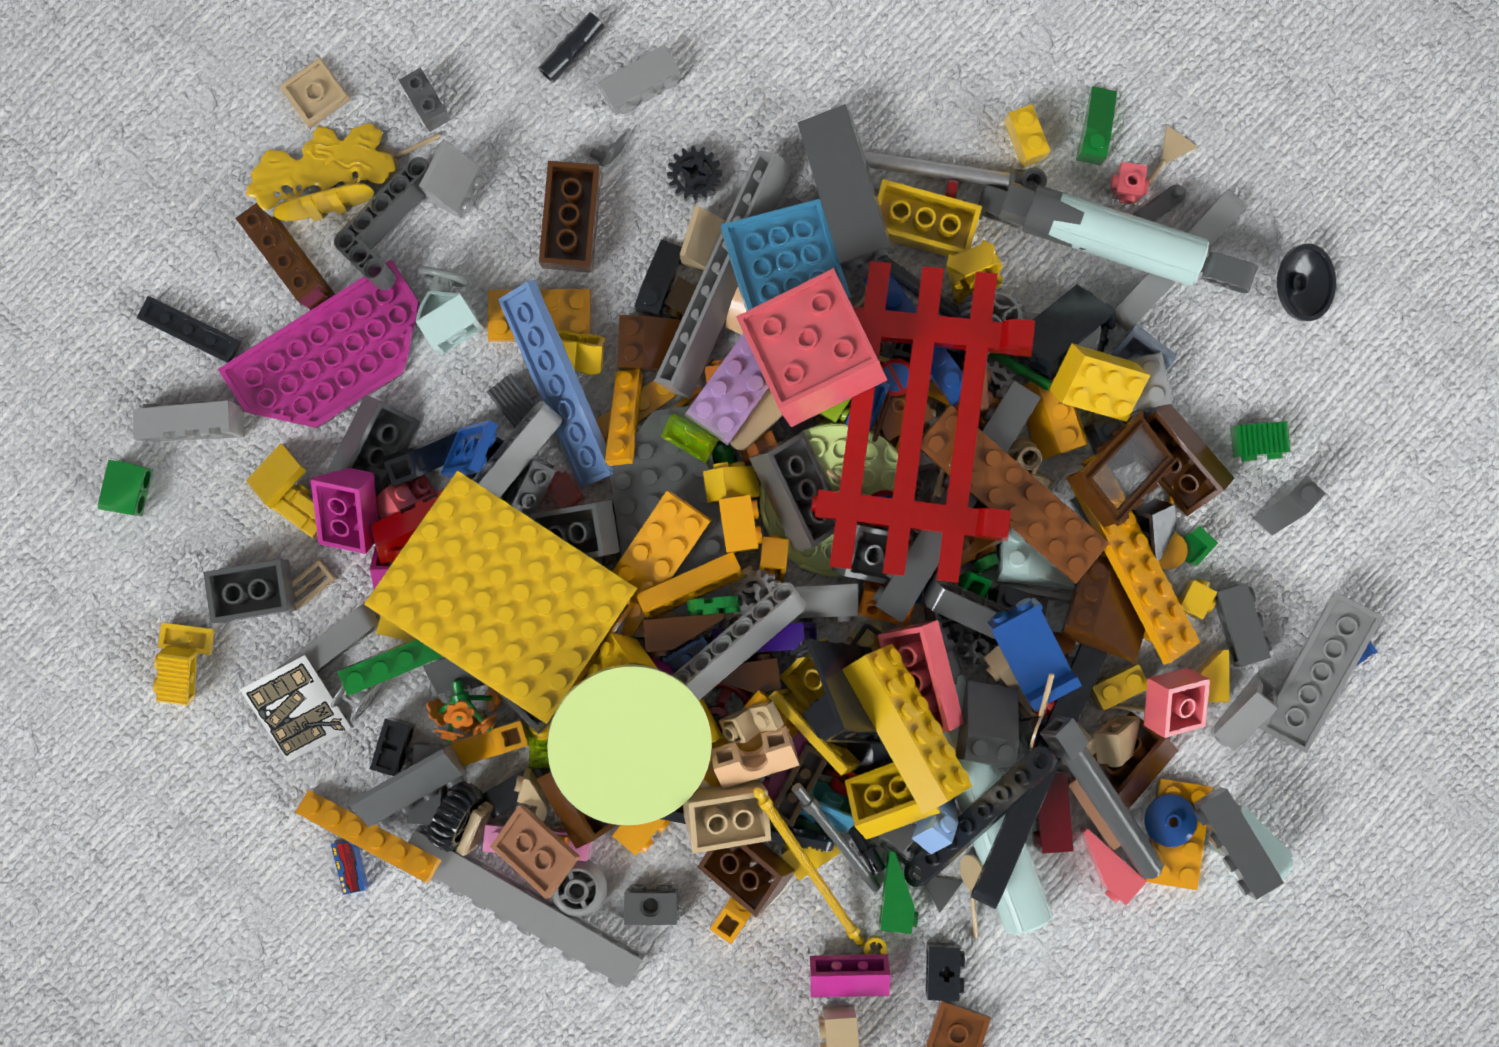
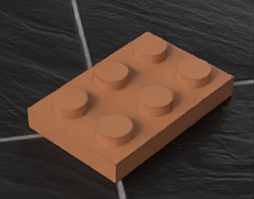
M525 805L517 807L490 846L545 899L553 896L580 858V855Z

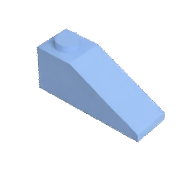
M955 797L939 806L940 813L917 822L912 839L930 854L953 842L958 826Z

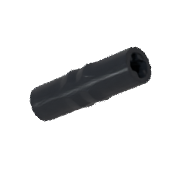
M589 12L566 35L564 40L558 43L555 50L538 67L539 71L550 82L554 83L577 60L579 55L585 52L588 45L605 28L604 24L598 17Z

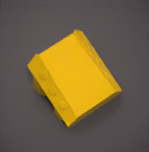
M982 240V244L954 256L950 254L948 256L946 266L955 304H962L965 297L973 292L976 272L998 274L996 289L1001 287L1003 282L1000 274L1002 263L995 252L994 244Z

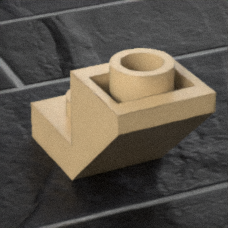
M773 701L756 703L719 720L723 734L728 742H736V744L748 742L760 732L778 730L784 725Z
M526 767L523 777L518 776L514 791L519 792L517 802L531 805L530 811L544 822L549 801L533 771Z

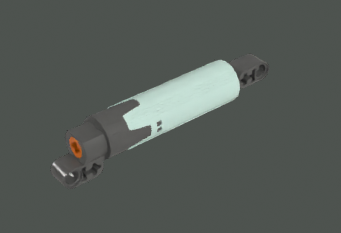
M1011 181L1008 192L995 187L985 186L978 205L982 206L981 216L1011 226H1023L1022 232L1187 286L1195 284L1200 272H1203L1201 279L1208 283L1239 293H1249L1258 268L1253 263L1218 252H1210L1209 256L1206 257L1209 241L1206 238L1041 185H1037V188L1033 189Z

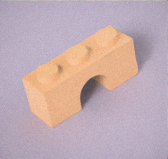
M783 726L778 730L761 733L763 745L755 751H742L738 748L736 742L711 749L713 769L722 788L725 789L799 766L795 745L787 726Z

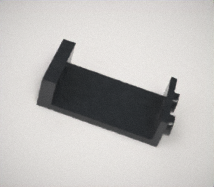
M1076 284L1033 319L1035 320L1032 356H1016L1051 380L1058 373V360L1067 354L1072 343L1078 345L1102 324L1110 330L1115 328L1116 310L1110 304L1094 296L1089 290H1085Z

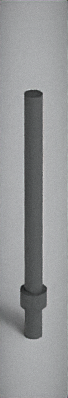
M800 783L795 784L792 787V791L801 801V807L807 814H811L872 892H877L881 885L819 808L820 803L813 795H809Z

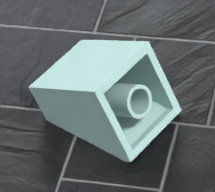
M1238 805L1280 877L1284 879L1286 874H1289L1292 869L1293 854L1248 808ZM1211 844V850L1225 856L1221 848L1216 849L1215 846Z

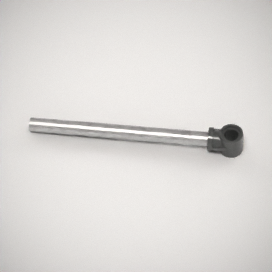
M863 151L868 168L1002 187L1006 188L1007 192L1011 181L1030 187L1027 181H1035L1038 185L1044 187L1047 183L1045 172L1036 167L1027 170L1010 168L1008 173Z

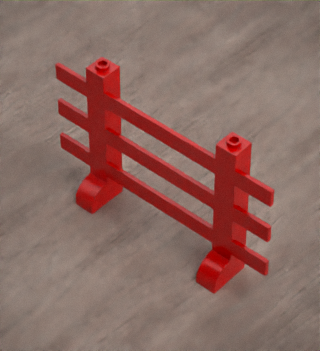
M870 261L864 308L853 307L878 360L881 341L912 344L893 498L861 495L875 392L874 386L852 397L840 491L818 490V495L813 496L811 510L815 511L817 518L836 520L830 567L852 568L857 523L889 527L883 573L905 576L910 530L942 533L937 580L958 583L964 536L1008 542L1011 522L1010 510L968 508L988 352L1031 357L1035 320L1010 319L1003 322L992 321L998 274L976 272L970 319L938 316L944 268L925 266L922 268L917 313L885 310L891 263ZM934 347L966 350L946 505L914 501Z

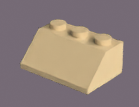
M760 779L747 781L725 789L721 785L697 789L683 804L684 818L693 854L771 841L770 818L759 807V800L753 794V789L759 787L763 789L764 795L768 796L767 789Z

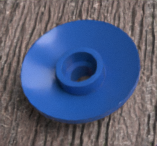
M1174 794L1159 796L1146 809L1144 816L1146 831L1160 845L1166 847L1180 846L1190 840L1196 830L1197 817L1194 813L1195 810L1181 796ZM1172 817L1177 819L1175 826L1169 825V820Z

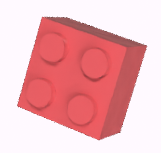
M1189 667L1149 677L1147 679L1144 726L1164 738L1206 727L1210 679Z

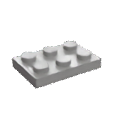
M1162 351L1126 359L1136 362L1150 374L1133 411L1173 403ZM1094 412L1095 419L1108 417Z

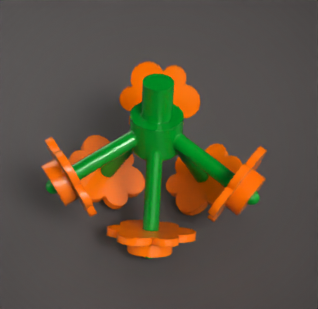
M459 679L451 682L454 692L451 695V701L446 704L436 698L434 701L430 700L426 704L429 710V718L434 720L438 726L441 727L449 723L447 731L434 729V732L441 733V739H446V742L456 741L457 736L463 738L465 736L453 733L454 728L462 730L463 733L472 732L473 735H476L479 732L482 734L490 732L495 726L494 721L497 714L495 713L485 718L481 711L475 708L471 700L486 701L487 711L496 712L502 698L489 686L486 695H470L469 691H464L462 680Z

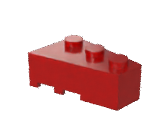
M444 489L437 492V497L425 503L423 500L416 502V507L404 513L398 511L371 524L373 539L381 564L394 562L396 559L395 551L404 548Z

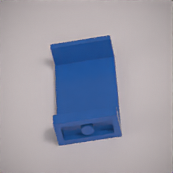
M1026 598L1019 601L1015 608L996 613L987 624L1028 704L1035 711L1041 707L1050 673L1054 674V679L1047 704L1082 685L1078 677L1072 672L1041 611L1043 609L1042 605L1035 598Z

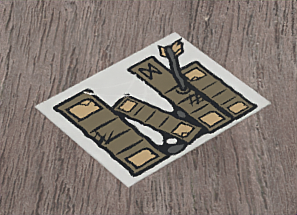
M305 655L240 689L287 762L352 729L338 706L331 708L333 698Z

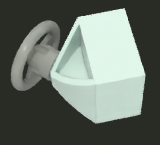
M423 266L418 269V274L431 280L432 283L429 292L419 307L416 323L431 347L442 356L484 330V327L463 296L458 293H450L452 286L466 287L469 284L466 277L434 267Z

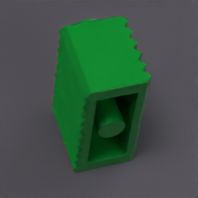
M1288 421L1244 424L1230 428L1233 458H1241L1242 462L1257 461V456L1266 455L1267 460L1283 459V454L1291 452Z

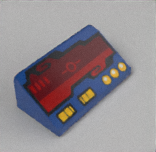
M346 840L332 843L331 848L343 895L368 889L369 886L359 847Z

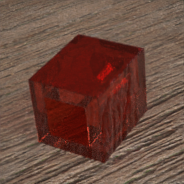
M559 470L555 472L547 490L560 508L572 507L586 498L567 471L561 473Z

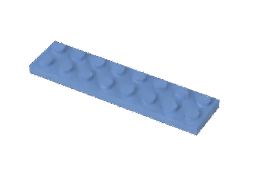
M535 279L527 281L499 298L498 301L541 400L562 417V422L555 432L580 488H583L615 473L613 467L605 462L606 442Z

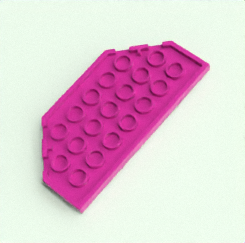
M392 259L385 264L395 273L396 280L394 285L388 290H379L364 276L218 369L244 412L319 428L362 401L365 394L370 396L405 373L420 302Z

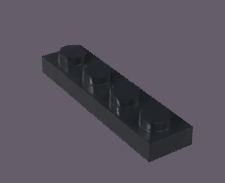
M147 296L136 317L226 363L233 360L242 343L150 296Z

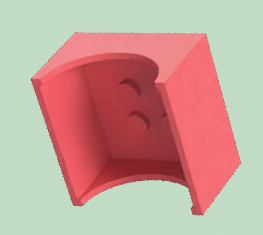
M834 268L736 316L778 409L791 427L887 381L879 360Z

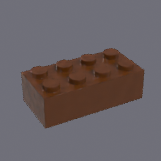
M548 161L539 251V264L542 269L593 273L602 179L600 165Z

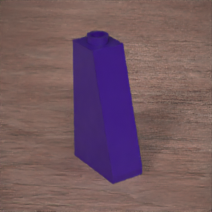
M816 623L788 624L756 652L794 650L799 647L798 644L801 641L809 638L817 640ZM727 628L713 629L710 643Z

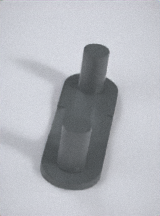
M1180 185L1170 186L1133 215L1155 222L1184 200L1186 195L1184 188Z

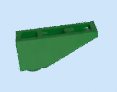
M1095 86L1091 87L1076 156L1077 161L1100 166L1106 159L1112 134L1117 91Z
M888 848L879 928L882 931L912 934V928L917 927L918 911H915L896 853L893 848Z

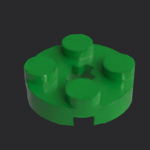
M739 596L687 600L688 616L741 612Z

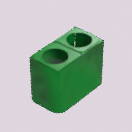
M108 459L99 496L98 509L142 517L153 469L120 460Z

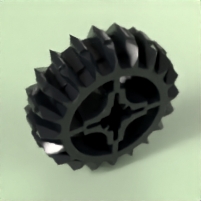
M465 781L459 782L452 787L447 796L442 799L440 806L437 807L428 830V840L438 849L449 852L458 847L472 811L477 810L483 804L484 793L477 786Z

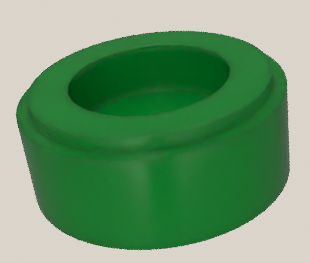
M994 553L976 561L972 565L976 573H982L997 566L1000 560L997 554Z

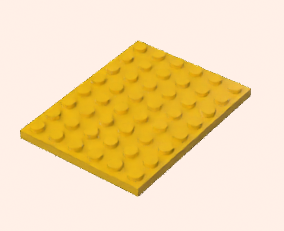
M457 470L364 605L539 720L548 724L558 709L560 702L570 691L637 588Z

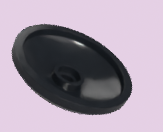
M1300 244L1290 249L1282 259L1278 269L1276 280L1278 297L1284 310L1292 318L1304 322L1319 319L1328 311L1335 296L1336 273L1329 255L1315 244Z

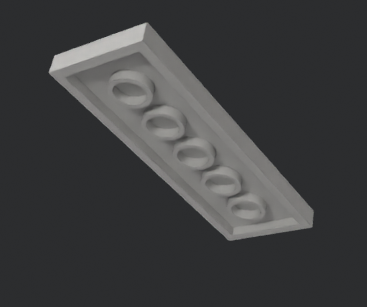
M1333 591L1277 692L1278 709L1259 728L1307 753L1384 616Z

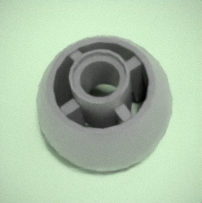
M590 860L577 861L568 873L570 881L567 883L565 890H563L561 883L553 894L552 899L562 912L571 916H585L596 911L604 902L607 894V881L602 869ZM576 871L588 874L591 879L588 880L583 876H576ZM574 883L581 884L584 887V894L577 896L572 893L571 885ZM596 885V895L590 900V898H587L591 889L590 886Z

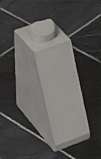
M1256 674L1214 725L1215 739L1222 746H1228L1233 751L1238 749L1278 709L1277 689L1260 675Z

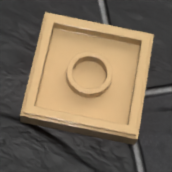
M321 57L279 85L310 129L351 100Z

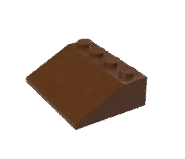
M1103 551L1075 584L1060 636L1136 663L1145 628L1105 551Z

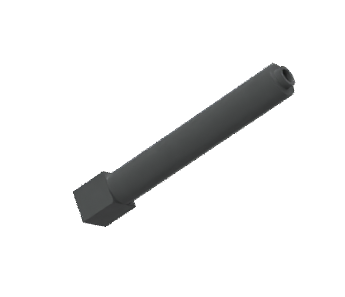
M1057 715L1040 734L1051 750L1055 751L1054 753L1057 757L1064 760L1140 876L1144 879L1158 877L1164 867L1163 861L1087 748L1090 742L1074 718Z

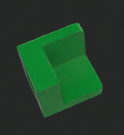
M1200 525L1192 527L1183 537L1188 549L1185 562L1191 567L1198 566L1218 544Z

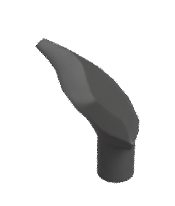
M629 128L605 152L593 148L590 157L600 161V166L609 164L622 151L632 130Z

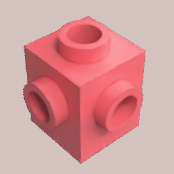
M1121 162L1116 174H1113L1111 177L1110 190H1113L1112 198L1119 199V202L1123 204H1134L1143 195H1146L1149 187V180L1145 179L1147 166Z

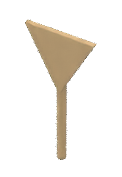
M1168 125L1166 126L1161 162L1149 177V186L1165 164L1198 148Z

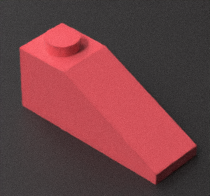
M1082 826L1079 830L1100 882L1107 888L1105 894L1116 904L1120 900L1127 905L1147 881L1089 829Z

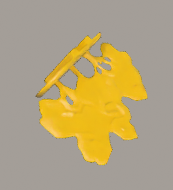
M371 123L352 128L343 141L337 139L334 130L317 126L313 133V139L307 141L302 147L303 157L299 160L290 157L284 151L267 150L261 157L260 163L251 172L252 182L246 187V196L255 198L258 205L264 211L275 207L273 214L279 220L297 221L311 217L313 221L323 219V214L336 211L338 215L348 213L347 208L366 203L372 199L374 195L373 189L368 185L359 183L360 180H369L376 184H382L388 178L389 173L396 170L395 163L391 154L376 150V147L381 142L383 132L375 128V125ZM356 171L358 176L353 179L352 173ZM340 181H343L346 184L343 186L330 189V187H333ZM301 184L302 188L298 192L296 187ZM288 185L295 194L293 196L291 192L286 194L281 187ZM315 185L321 188L320 192L300 197L303 190L309 186ZM278 191L281 197H276L275 192ZM280 199H285V200H286V201H283V202H281V203H279V204L277 205V203H278V201H279Z

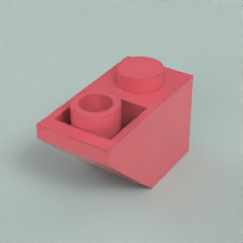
M424 474L418 478L385 488L376 497L377 513L381 519L398 511L404 513L415 508L416 502L423 500L425 503L437 493Z

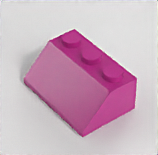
M348 468L312 477L311 487L318 543L367 554L375 544L371 524L378 521L374 473Z

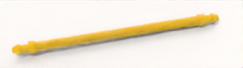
M755 787L753 794L759 800V807L765 811L790 850H792L818 891L843 925L848 937L854 939V943L857 946L862 947L864 945V938L860 936V930L857 925H854L776 808H774L770 797L764 795L763 789Z

